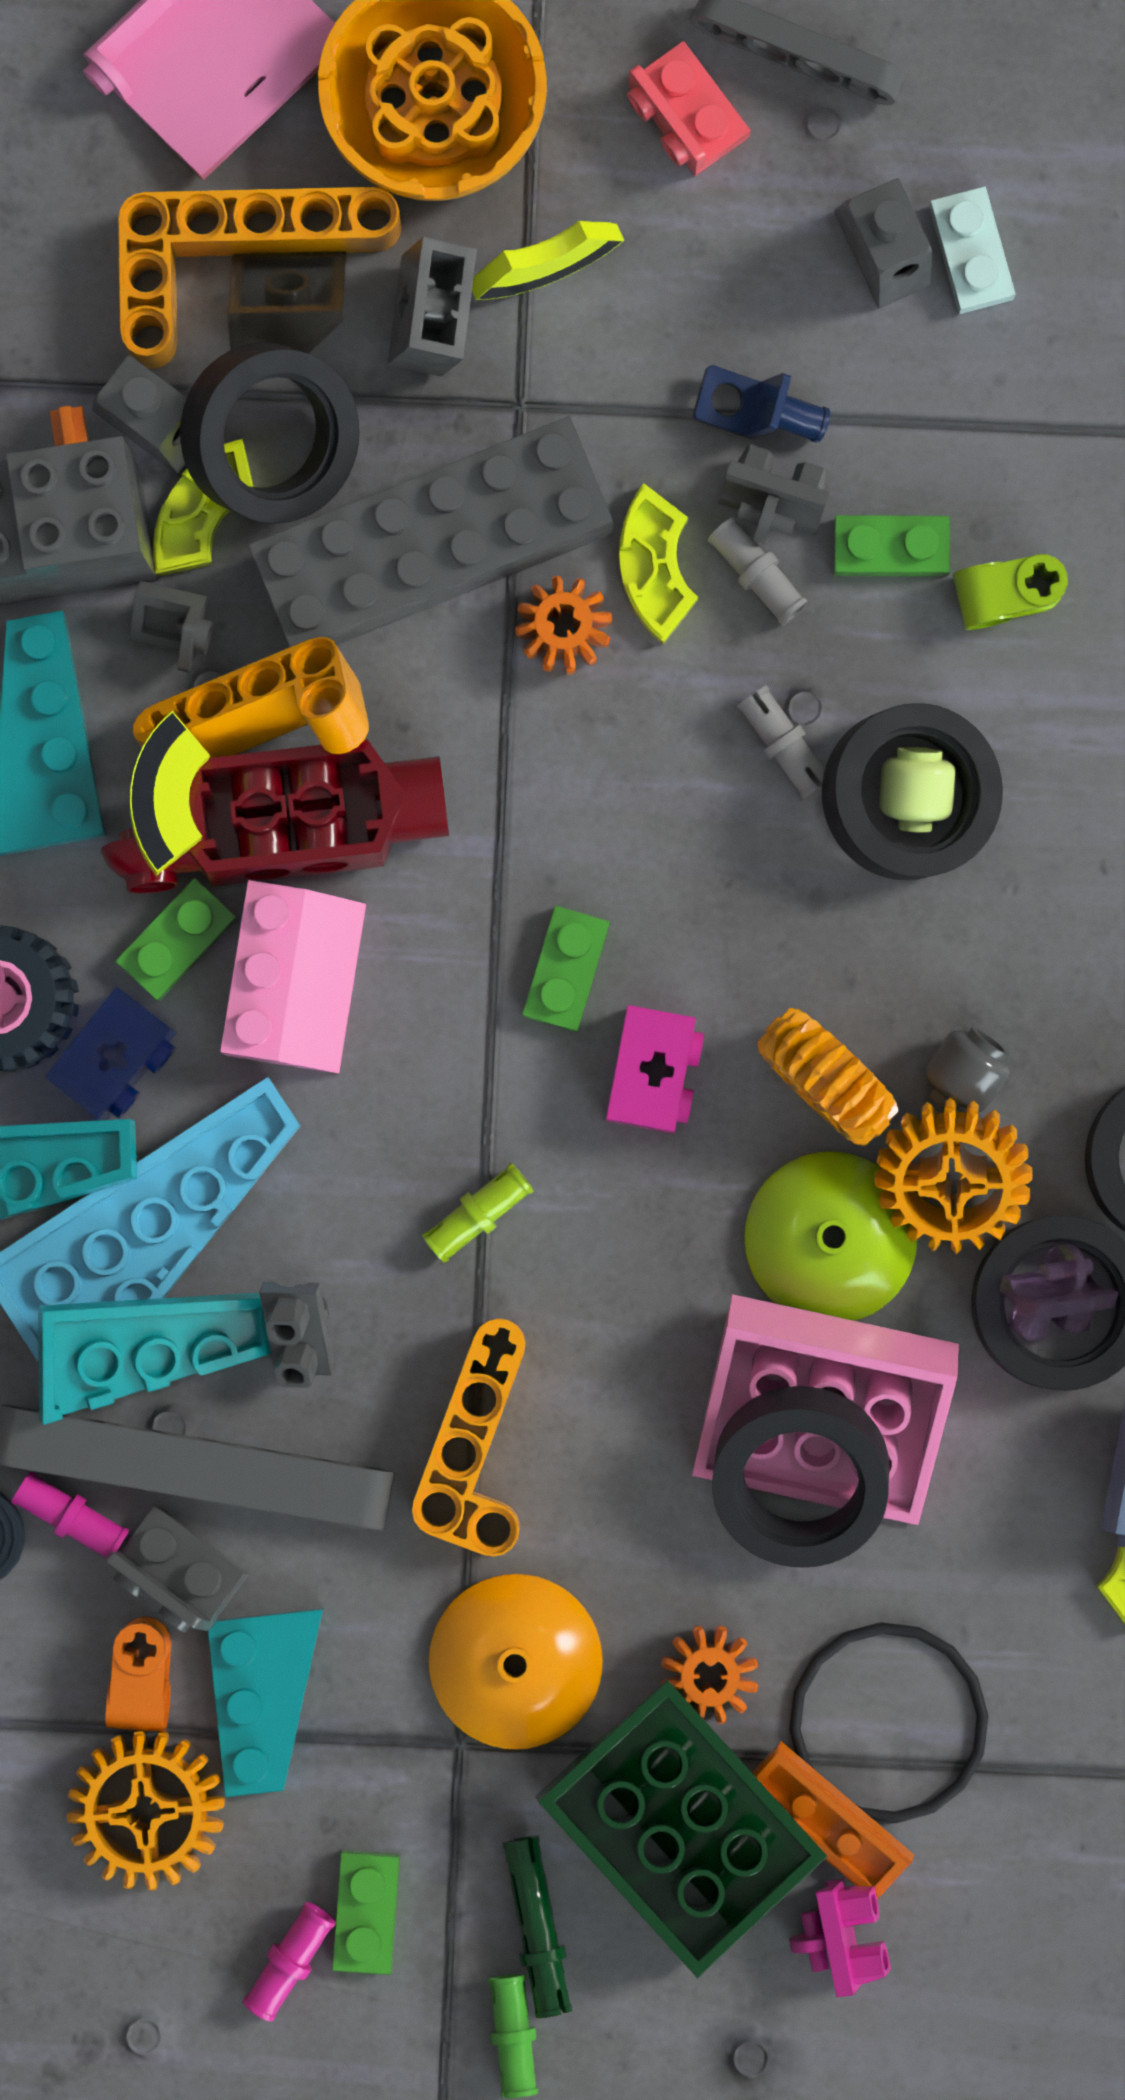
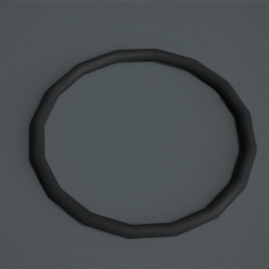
M880 1622L842 1633L812 1657L794 1689L789 1732L795 1753L815 1769L809 1761L801 1732L805 1694L821 1665L848 1643L886 1634L917 1638L945 1654L969 1686L977 1715L973 1751L957 1780L928 1803L896 1812L858 1806L875 1821L900 1823L935 1813L966 1788L984 1755L989 1715L978 1677L954 1646L921 1627Z

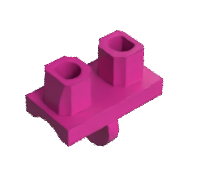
M844 1878L827 1880L825 1882L826 1888L816 1892L823 1929H821L818 1910L806 1911L801 1913L804 1933L789 1939L792 1953H809L812 1972L829 1969L826 1955L827 1949L836 1998L854 1995L862 1984L886 1977L891 1970L885 1942L879 1941L857 1945L853 1926L873 1923L879 1919V1905L875 1888L868 1886L846 1887Z

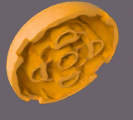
M354 0L335 22L323 47L318 70V95L322 117L331 140L339 153L356 172L372 184L395 195L415 200L443 201L457 199L485 189L506 175L521 160L536 137L543 118L547 96V75L544 55L535 31L527 18L511 0ZM440 48L443 56L441 61L428 60L421 63L418 59V53L421 49ZM469 81H479L486 88V94L476 96L474 102L466 100L461 93L463 86ZM388 88H399L405 93L406 100L399 108L394 109L391 103H383L381 101L382 94ZM430 89H439L444 93L441 98L433 96L426 99L423 97ZM439 123L447 127L449 137L442 142H430L425 138V131L430 125Z

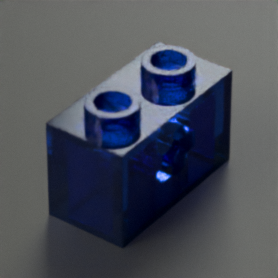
M116 986L45 1075V1078L98 1120H108L111 1115L120 1119L138 1098L140 1092L134 1086L144 1073L150 1070L156 1074L175 1051L176 1047L170 1041L177 1032ZM124 1044L128 1046L123 1053V1057L128 1061L126 1068L120 1070L112 1067L108 1072L104 1071L109 1062L103 1055L105 1049L110 1046L118 1050Z

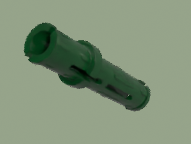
M539 1835L513 1839L514 1841L502 1842L522 1935L524 1952L519 1953L521 1966H527L535 2016L536 2018H547L562 2015L561 2011L569 2013L573 2009L566 1986L562 1959L566 1958L567 1955L565 1945H559L555 1929L548 1884L542 1862Z

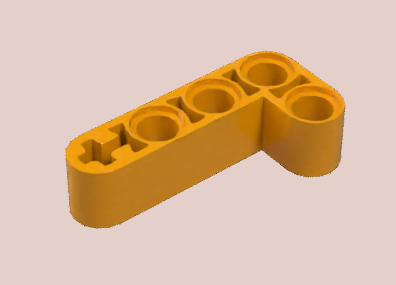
M316 637L153 704L143 710L133 724L134 737L140 746L143 747L152 731L173 711L208 752L209 758L236 755L306 725L310 726L326 751L332 754H342L358 747L365 740L369 731V722L360 682L336 643L328 637Z
M501 1318L487 1321L479 1327L473 1338L412 1507L414 1521L425 1533L482 1555L493 1557L503 1555L511 1550L518 1540L520 1530L518 1516L510 1506L474 1492L525 1353L526 1341L522 1330L512 1321ZM500 1328L510 1331L508 1341L516 1345L515 1353L513 1355L504 1353L496 1371L508 1372L504 1384L490 1374L474 1373L471 1371L475 1360L483 1366L487 1365L491 1348L483 1344L486 1334L496 1335ZM472 1383H486L494 1390L496 1405L490 1413L482 1416L474 1415L464 1406V1391ZM461 1437L473 1444L476 1451L473 1465L463 1470H456L447 1465L443 1457V1449L446 1442L450 1439ZM431 1493H445L454 1501L456 1507L455 1516L448 1523L434 1524L424 1515L423 1502ZM492 1512L503 1515L508 1520L511 1529L508 1538L496 1545L483 1541L477 1531L479 1519L485 1514Z

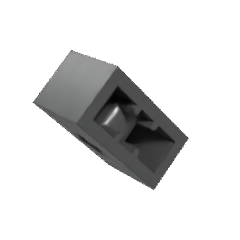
M423 236L401 255L388 365L443 376L464 359L477 249Z

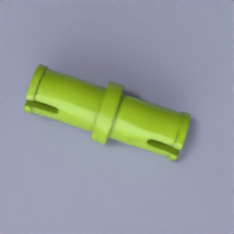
M511 1162L505 1170L474 1195L470 1192L460 1198L462 1204L428 1232L423 1233L422 1236L443 1263H446L450 1260L451 1256L482 1231H485L487 1234L497 1227L495 1221L535 1190L519 1169Z

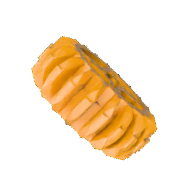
M789 1008L781 1017L777 1016L765 1029V1034L757 1042L759 1053L771 1066V1069L838 1133H841L854 1144L865 1146L874 1137H879L890 1125L889 1121L898 1112L897 1103L893 1095L886 1090L885 1085L874 1076V1073L829 1031L823 1028L816 1020H813L807 1013L799 1009Z
M951 1097L945 1101L943 1113H937L935 1108L926 1102L922 1106V1120L906 1112L901 1120L903 1131L891 1128L887 1132L886 1144L888 1148H881L878 1151L877 1164L882 1168L875 1172L874 1182L877 1188L884 1189L879 1195V1204L882 1209H896L890 1218L893 1227L910 1223L907 1237L911 1243L919 1239L923 1234L929 1236L928 1246L932 1251H935L940 1246L941 1240L951 1241V1248L957 1255L962 1250L963 1240L970 1239L972 1244L980 1250L985 1245V1232L1001 1240L1002 1236L1005 1235L1004 1222L1017 1224L1021 1218V1209L1018 1205H1027L1029 1202L1030 1188L1025 1184L1032 1181L1033 1174L1032 1167L1024 1163L1028 1159V1148L1025 1143H1014L1017 1139V1129L1013 1124L998 1129L1000 1114L997 1113L996 1109L982 1119L978 1117L979 1105L974 1100L967 1106L966 1113L956 1112V1103ZM943 1142V1147L939 1153L932 1157L920 1158L919 1163L910 1164L914 1157L925 1148ZM963 1143L981 1149L988 1156L973 1155L965 1149ZM950 1158L954 1159L955 1172L960 1173L957 1194H954L952 1191V1180L947 1179ZM988 1189H996L982 1203L964 1209L966 1202L973 1196L985 1195L988 1193ZM920 1196L935 1198L943 1205L944 1209L929 1204Z
M137 1730L134 1733L132 1750H129L125 1739L121 1735L113 1737L111 1739V1748L115 1757L112 1758L106 1750L100 1747L96 1748L91 1753V1756L100 1770L97 1771L90 1766L82 1765L76 1772L79 1779L88 1784L89 1788L72 1787L68 1793V1798L72 1801L85 1804L84 1808L72 1810L66 1816L68 1823H85L87 1828L79 1831L72 1837L73 1845L81 1846L91 1841L95 1848L84 1858L86 1865L91 1866L95 1864L102 1855L109 1861V1864L103 1870L101 1877L109 1881L117 1872L118 1867L126 1870L123 1887L127 1889L134 1887L138 1878V1872L144 1873L145 1885L148 1890L157 1889L160 1870H163L171 1885L179 1883L181 1871L177 1864L178 1862H181L187 1870L195 1873L201 1867V1863L193 1852V1848L201 1853L210 1855L216 1847V1844L205 1836L203 1831L219 1833L224 1827V1822L219 1818L208 1816V1811L222 1809L225 1806V1798L222 1796L207 1797L205 1792L219 1784V1775L210 1774L200 1779L196 1772L201 1770L208 1762L206 1755L201 1754L191 1764L187 1763L183 1756L189 1750L191 1743L186 1739H183L176 1746L174 1753L167 1751L166 1748L169 1742L168 1732L158 1733L154 1748L148 1747L147 1735L143 1730ZM133 1764L134 1778L131 1780L132 1789L129 1798L116 1800L112 1804L100 1805L102 1791L109 1777L117 1770ZM151 1764L159 1765L174 1773L185 1785L190 1796L183 1797L182 1794L173 1795L162 1791L157 1785L155 1771H152ZM143 1791L144 1796L152 1798L150 1805L156 1801L160 1809L165 1808L164 1811L156 1813L152 1818L149 1829L148 1823L140 1821L142 1815L136 1818L133 1811H127L141 1801ZM183 1815H193L191 1829L183 1843L175 1849L159 1855L158 1842L161 1840L160 1831L162 1823L178 1819ZM103 1823L121 1825L130 1829L135 1835L137 1849L141 1850V1855L131 1853L120 1847L109 1836Z

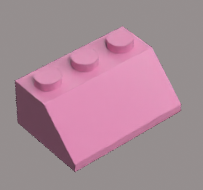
M248 880L220 1052L234 1058L336 1074L340 1073L366 911L365 903L307 889Z

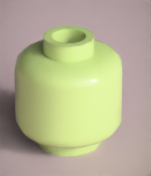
M928 747L897 748V755L888 758L881 767L879 797L881 812L890 818L897 819L899 830L931 832L933 822L947 819L953 812L956 780L955 766L948 760L943 759V751L940 749Z

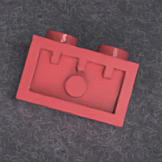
M682 41L645 69L638 64L629 71V88L631 89L627 92L629 102L642 120L645 122L651 118L654 120L664 134L660 138L664 150L678 167L686 163L692 173L697 176L750 137L751 130L685 41Z

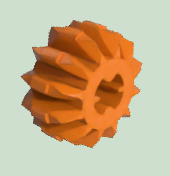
M554 576L552 578V595L548 596L545 590L538 584L531 588L532 597L539 607L529 603H520L518 606V614L532 622L516 626V637L520 639L535 638L524 649V655L527 659H532L545 651L542 669L546 672L553 670L557 658H564L566 674H574L576 670L574 656L579 654L582 660L589 666H593L597 662V657L588 644L599 648H607L609 646L610 637L597 629L612 624V614L605 611L593 612L600 607L604 601V596L600 591H597L583 600L581 597L585 589V580L581 578L575 580L571 593L563 592L561 576ZM562 613L572 615L573 626L578 629L575 634L567 630V637L565 638L555 635L554 624L550 622L554 616L560 621Z
M701 1625L693 1627V1635L697 1643L693 1648H690L687 1642L680 1636H676L673 1639L674 1647L684 1657L680 1660L671 1656H664L661 1665L667 1670L679 1672L680 1675L666 1678L661 1681V1685L668 1680L676 1690L683 1688L684 1691L681 1695L689 1704L692 1700L696 1702L694 1709L703 1719L706 1706L713 1707L716 1722L723 1724L726 1722V1713L722 1704L729 1701L739 1713H743L747 1709L743 1699L736 1694L737 1689L748 1693L757 1692V1682L749 1678L740 1677V1673L753 1671L758 1668V1662L755 1657H747L735 1661V1658L745 1650L747 1641L743 1637H739L727 1649L724 1648L727 1637V1628L725 1626L718 1625L714 1632L713 1643H706L704 1629ZM704 1662L711 1667L720 1662L725 1667V1670H719L721 1679H724L723 1682L717 1687L709 1682L702 1687L698 1686L693 1680L700 1678L698 1670H695L697 1665Z

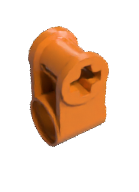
M150 1616L137 1617L130 1621L115 1638L111 1677L106 1700V1728L166 1732L171 1697L169 1672L172 1641L167 1626L157 1618ZM140 1632L146 1634V1642L148 1644L156 1645V1649H153L145 1659L139 1658L138 1648L129 1646V1643Z

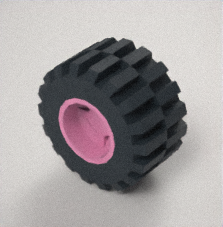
M5 925L0 927V1071L10 1072L20 1068L29 1069L37 1066L40 1059L43 1057L51 1058L59 1051L56 1045L61 1039L68 1040L73 1028L68 1027L71 1017L78 1016L79 1005L74 1004V993H78L79 989L77 980L71 979L68 972L72 967L65 957L60 956L56 952L58 948L36 934Z

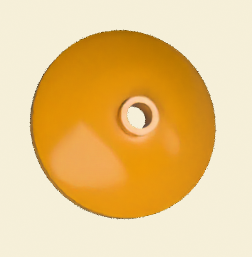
M515 1573L493 1576L463 1591L442 1614L435 1628L429 1650L431 1684L435 1696L446 1715L459 1729L470 1737L484 1744L503 1749L538 1747L567 1733L583 1718L597 1694L602 1675L603 1661L600 1638L593 1620L584 1606L560 1585L528 1574ZM518 1654L525 1659L527 1667L522 1674L515 1676L506 1672L504 1661L509 1655Z

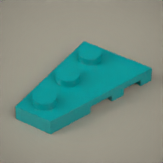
M324 1608L219 1619L208 1631L225 1797L277 1792L285 1789Z

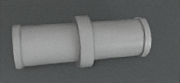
M733 516L726 520L709 536L707 541L720 552L740 575L738 583L745 591L752 589L776 616L781 625L784 626L791 622L808 606L809 600L801 595L777 567L779 563L777 557L772 552L765 553L739 524L736 517Z
M765 685L738 704L737 708L743 712L767 746L763 750L769 760L775 757L799 791L801 798L805 799L822 786L825 769L803 740L802 736L806 734L800 724L797 727L793 726L769 692L770 689Z

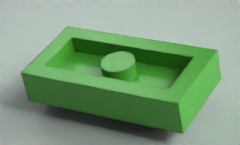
M835 515L834 576L949 575L950 516Z
M194 878L123 952L116 962L160 1002L238 918Z
M555 905L526 1001L523 1017L578 1033L610 921Z
M342 1850L333 1971L391 1975L400 1854Z

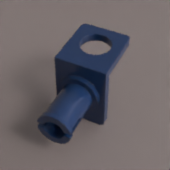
M711 365L705 369L693 418L698 422L748 439H754L776 431L779 428L817 443L822 440L827 431L830 421V409L788 396L787 393L791 382L790 375L781 373L764 381H758ZM721 384L731 385L740 395V408L731 417L722 416L717 413L712 404V394L715 388Z

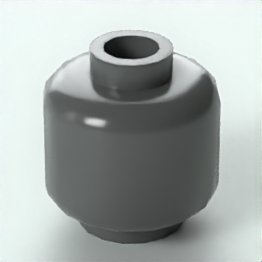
M972 1027L969 1032L962 1030L952 1031L924 1067L925 1076L933 1086V1089L928 1094L929 1097L943 1109L945 1101L951 1097L956 1103V1112H959L960 1109L966 1111L969 1103L974 1100L979 1105L978 1113L983 1112L1010 1078V1068L1005 1061L1009 1056L1008 1051L995 1039L976 1027Z

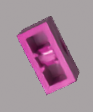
M631 1005L627 1006L606 1122L674 1134L677 1122L688 1124L694 1090L683 1088L687 1065L699 1066L705 1034L694 1031L695 1017ZM654 1055L663 1056L664 1067L673 1070L672 1078H662L659 1087L649 1086V1075L640 1072V1065L651 1064Z

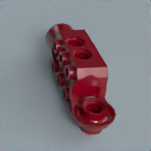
M365 739L355 749L342 754H332L326 751L322 745L212 757L195 775L189 792L191 816L202 835L200 842L157 876L148 866L140 852L132 828L120 832V840L103 846L100 852L108 867L115 874L125 879L126 890L129 893L135 894L172 890L178 887L177 874L200 871L211 886L214 887L248 883V880L264 881L382 867L393 843L449 836L440 756L384 763L368 739Z

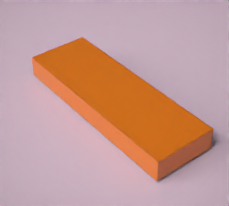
M782 1741L776 1745L752 1772L827 1855L825 1860L855 1886L874 1887L877 1900L912 1863L915 1854Z

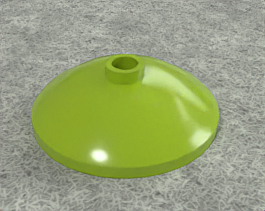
M818 1152L790 1161L774 1172L763 1183L756 1193L747 1214L744 1243L746 1258L753 1277L772 1302L856 1321L880 1310L896 1296L905 1284L913 1267L917 1251V1240L911 1243L907 1237L910 1223L893 1227L890 1218L896 1209H882L879 1204V1195L884 1189L877 1188L874 1179L875 1172L881 1169V1167L865 1158L845 1152ZM829 1226L839 1227L844 1234L842 1245L836 1249L827 1247L822 1239L824 1230Z

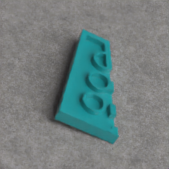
M61 610L6 621L0 709V856L106 837L66 614Z
M132 1119L0 1126V1221L137 1179L135 1121Z
M259 1292L38 1306L39 1420L43 1425L63 1419L62 1415L87 1407L91 1410L115 1403L114 1399L145 1389L147 1392L170 1386L171 1381L196 1373L202 1376L271 1354Z

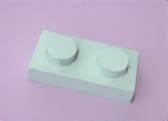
M986 186L931 200L929 209L958 314L1014 300L1016 293Z

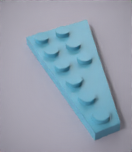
M269 1077L138 1161L137 1179L88 1194L0 1252V1304L37 1361L38 1306L158 1299L167 1296L301 1127Z

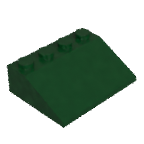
M668 1680L580 1754L535 1796L539 1804L697 1979L827 1857L821 1848Z

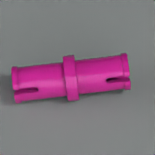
M32 1471L27 1474L11 1501L12 1504H17L55 1527L54 1534L64 1539L67 1534L107 1558L111 1551L117 1552L129 1532V1529L119 1526L84 1505L87 1501L86 1498L79 1494L73 1498L39 1478Z
M305 1902L301 1913L281 1943H274L267 1952L269 1962L249 1994L242 2001L244 2006L252 2013L266 2021L273 2022L277 2015L276 2013L297 1981L305 1980L312 1970L309 1964L330 1929L336 1924V1920L328 1912L313 1903Z

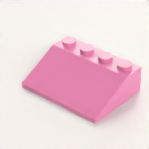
M732 1294L692 1476L712 1480L716 1448L720 1435L730 1418L747 1402L761 1394L784 1387L807 1386L821 1388L837 1393L858 1405L875 1422L884 1438L889 1457V1495L883 1518L919 1525L958 1377L959 1344ZM807 1432L785 1433L767 1440L751 1454L744 1467L745 1482L750 1489L842 1508L851 1499L859 1482L858 1473L853 1461L839 1445L823 1436Z

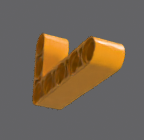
M377 187L142 192L132 195L121 206L118 218L120 333L124 346L130 356L148 369L165 366L176 354V257L377 253L386 251L395 245L401 233L402 226L397 201L391 193ZM370 210H382L390 216L387 225L379 230H367L360 224L362 216ZM314 211H325L333 217L330 226L319 232L306 229L303 226V222L307 215ZM259 212H267L275 216L276 221L267 232L255 233L246 227L250 217ZM209 213L219 218L218 225L210 233L202 235L190 230L191 222L199 214ZM144 215H156L162 219L159 229L151 235L143 236L133 232L135 222ZM144 271H157L163 275L162 282L153 291L141 292L134 288L136 278ZM154 326L164 331L162 340L153 348L144 349L134 344L136 335L145 327Z

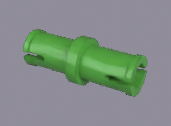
M507 1974L488 1978L491 1987L495 2030L490 2032L491 2045H497L502 2089L500 2091L501 2098H520L539 2093L536 2086L532 2041L537 2039L536 2027L530 2026L525 1986L526 1974Z

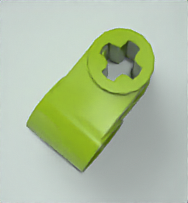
M1036 554L1006 562L984 563L953 573L965 630L991 627L1009 622L1015 618L1048 611L1061 600L1068 585V574L1064 565L1057 558L1048 554ZM1034 571H1040L1043 579H1053L1054 584L1048 589L1046 597H1040L1037 588L1027 589L1026 584L1030 582Z

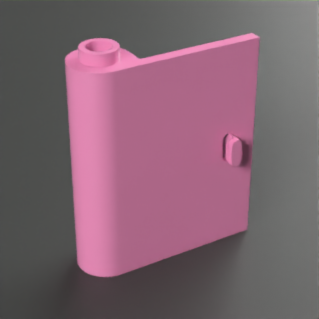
M140 0L83 54V57L89 64L83 70V73L104 96L113 91L204 181L318 72L323 47L335 22L312 0Z

